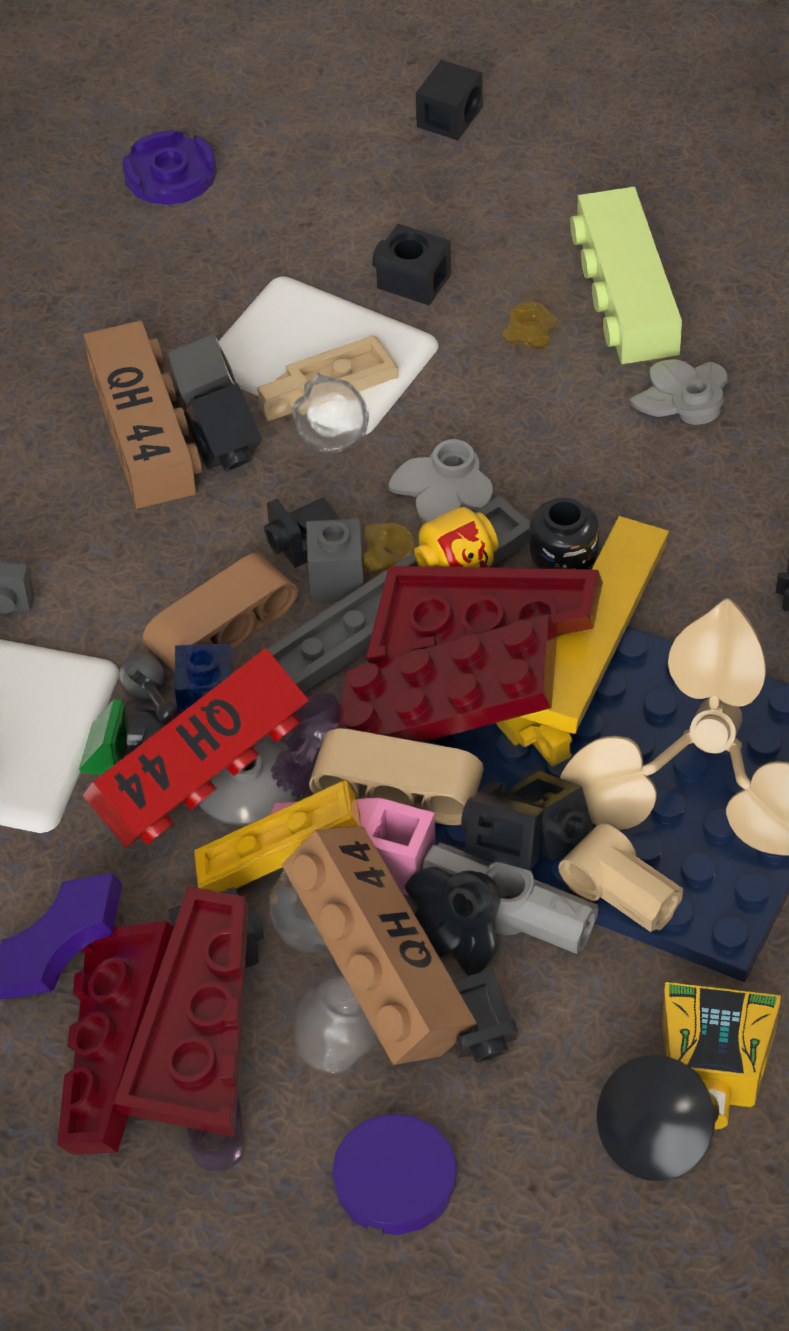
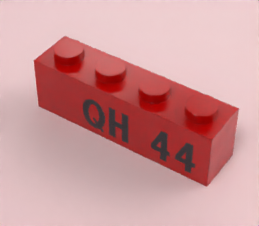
M265 648L94 780L82 796L125 848H128L140 837L146 845H149L174 824L168 815L184 803L190 811L217 790L211 781L227 769L233 777L260 756L254 747L265 738L270 736L277 743L301 723L296 714L309 700L267 648Z

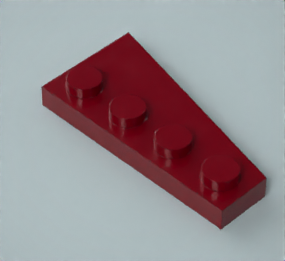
M389 566L366 659L369 663H374L407 654L415 649H425L457 640L466 635L483 633L508 626L517 621H526L548 614L557 628V635L594 629L603 584L602 578L598 570Z
M188 886L113 1102L118 1113L235 1137L249 911L244 896Z
M167 921L114 927L111 936L94 941L80 950L85 954L83 971L75 973L73 995L80 1000L79 1016L77 1023L69 1025L67 1047L75 1052L73 1069L64 1075L57 1145L71 1154L118 1153L128 1115L118 1113L113 1102L174 928Z

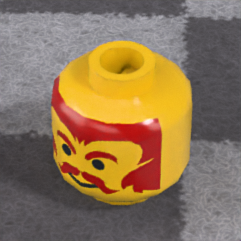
M458 507L425 522L421 526L418 533L419 546L414 549V555L418 566L490 568L494 560V552L498 549V540L493 526L481 512L474 513L466 507Z

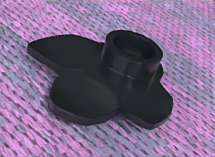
M438 867L423 868L413 874L406 882L405 889L411 899L420 906L414 915L437 955L442 957L452 952L468 976L482 972L494 957L498 945L491 923L497 915L501 901L500 891L495 881L482 872L466 870L452 875ZM465 895L470 898L473 907L467 902Z

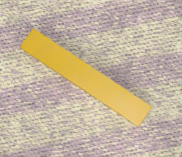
M622 516L618 517L592 570L599 571L603 581L594 629L557 636L552 708L521 716L522 718L576 734L666 547L669 535L668 530Z

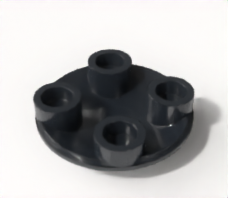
M662 1055L641 1056L620 1066L605 1083L597 1105L598 1132L608 1155L627 1173L651 1181L675 1179L695 1167L710 1146L715 1122L719 1116L717 1099L709 1092L701 1077L685 1063Z

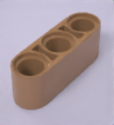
M251 553L159 612L146 626L142 641L177 677L189 679L289 612L297 599V586L263 555Z

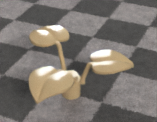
M725 598L706 614L686 626L676 637L669 652V671L677 687L689 697L696 699L708 698L700 705L690 729L684 731L677 741L653 761L643 765L639 746L630 738L606 736L596 739L585 745L572 757L563 770L560 779L582 786L593 824L599 825L604 823L618 830L629 829L643 822L655 805L657 791L648 775L657 772L691 743H695L698 748L708 753H720L727 750L731 755L736 781L743 788V790L736 793L730 799L726 807V815L731 828L744 843L752 848L775 855H789V762L774 761L766 763L755 771L752 780H750L746 775L741 755L742 743L735 738L742 724V712L739 707L750 704L758 696L764 685L766 677L765 655L758 635L747 616L733 600Z

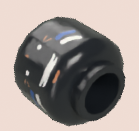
M557 498L543 503L534 511L530 522L529 547L531 558L539 569L587 570L595 562L599 548V524L597 515L591 507L579 500Z

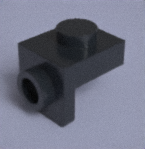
M493 968L453 981L477 1022L469 1032L456 1038L454 1047L458 1058L472 1054L474 1061L477 1063L507 1053L509 1051L507 1043L516 1040L518 1030L514 1019H510Z

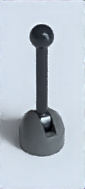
M136 653L128 657L120 668L119 677L121 684L127 693L134 698L140 700L152 699L158 708L157 719L162 724L167 725L179 715V710L176 705L167 703L160 693L166 684V674L163 666L156 657L148 653ZM139 670L140 674L134 679L132 676Z

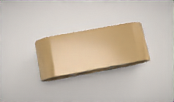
M337 728L328 731L324 735L309 786L311 791L316 794L341 781L347 780L356 794V799L383 798L435 813V823L460 825L462 812L467 800L471 796L474 797L478 792L484 767L476 756L464 750Z

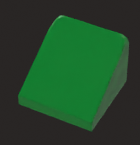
M113 699L92 723L79 766L80 772L102 775L124 758L129 727L125 704H123L122 700Z

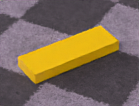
M347 780L341 781L196 849L194 855L198 888L217 892L233 887L239 888L282 868V864L315 830L361 826L354 790Z

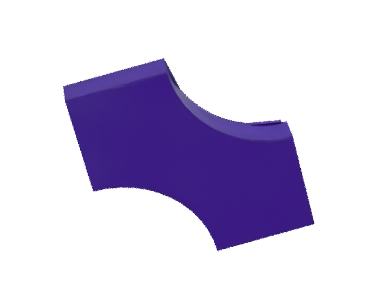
M113 873L62 882L55 901L35 924L15 936L1 940L0 999L54 991L61 972L80 950L94 941L112 935L122 883Z

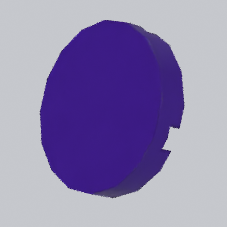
M174 130L152 133L137 140L131 146V153L127 157L124 156L122 162L127 188L140 199L149 203L164 205L187 202L202 195L213 184L217 173L213 148L203 138L194 135L193 140L183 137V132Z
M388 1114L368 1119L348 1132L335 1153L332 1171L333 1184L339 1205L354 1222L367 1228V1224L373 1228H380L385 1234L401 1235L421 1230L442 1216L454 1192L457 1164L450 1143L435 1126L415 1116Z

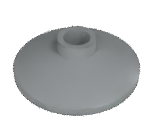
M268 736L254 747L260 756L247 766L253 768L248 771H241L234 777L226 769L211 781L217 790L199 806L218 821L230 825L247 826L270 815L275 803L295 802L302 789L303 771L294 751L282 741L275 743Z

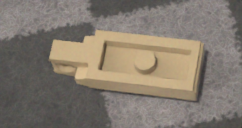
M373 335L286 365V373L276 378V381L257 387L258 407L267 421L293 413V411L295 414L305 413L306 410L308 412L320 408L328 403L398 378V366L379 339Z

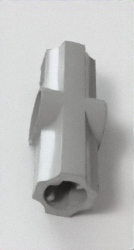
M441 842L437 846L432 845L424 859L422 869L438 867L452 875L466 870L485 873L495 881L501 897H515L512 899L501 898L497 915L491 922L497 934L514 935L523 932L576 954L580 950H584L591 937L595 921L598 917V905L534 880L533 874L529 870L500 862L491 863ZM465 895L467 902L473 907L472 901Z

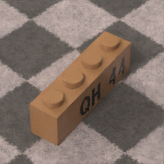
M142 320L83 334L88 367L136 509L196 495L194 475L202 473L201 462L195 443H185L184 438L189 437V431L182 407L173 409L172 402H176V394L169 372L160 373L159 368L164 367L158 339H148Z
M364 826L315 830L282 864L284 871L392 1064L397 1065L441 1057L456 1043V1038L469 1032L477 1022Z

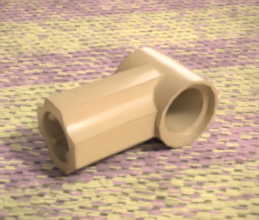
M601 823L597 825L558 866L564 882L578 896L589 901H596L601 897L650 932L655 929L660 931L673 917L677 906L682 901L683 888L636 857V851L627 837L609 824Z

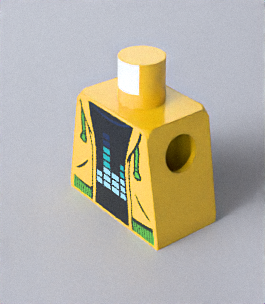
M665 982L662 1014L665 1056L685 1063L701 1077L709 1092L717 1099L719 1105V1116L715 1122L714 1130L722 1129L728 1125L730 1105L752 1107L756 1103L776 1035L781 995Z

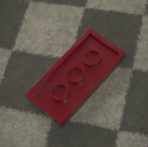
M548 614L526 621H517L508 626L483 633L466 635L457 640L425 649H415L407 654L374 663H365L356 668L346 670L337 728L426 742L552 708L557 628Z

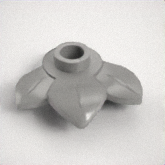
M677 359L659 361L650 368V378L653 387L630 398V404L645 414L662 417L678 413L681 419L688 424H705L715 420L720 415V407L724 403L722 388L728 382L726 370L714 362L704 363L694 369L686 361Z
M457 439L441 442L435 447L430 457L407 460L395 471L389 482L390 492L417 497L416 510L419 519L423 523L458 507H466L477 511L489 503L493 496L491 480L479 471L480 462L477 454L468 443Z

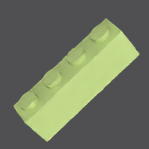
M635 187L578 195L577 215L570 218L571 235L574 245L582 244L583 246L581 250V263L585 278H593L594 280L592 284V297L596 312L604 311L606 316L603 319V329L607 346H616L621 364L680 355L682 319Z

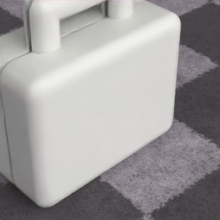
M286 276L273 279L218 341L231 366L236 384L238 383L240 389L258 396L257 387L276 381V378L286 373V365L373 335L376 336L397 364L398 378L328 403L320 408L300 413L352 436H363L373 431L438 349L436 338L427 332Z
M0 639V825L43 833L54 829L60 823L80 774L79 766L91 725L106 709L119 678V669L113 662L106 659Z

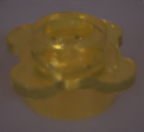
M536 302L520 303L509 312L510 324L502 330V339L508 344L520 343L525 346H531L533 349H544L550 344V337L548 335L550 330L557 326V318L542 304Z
M372 523L363 532V537L367 541V552L363 555L362 562L370 571L387 570L389 566L395 565L413 552L414 538L400 524L384 523L379 525ZM384 547L389 548L392 553L385 552Z

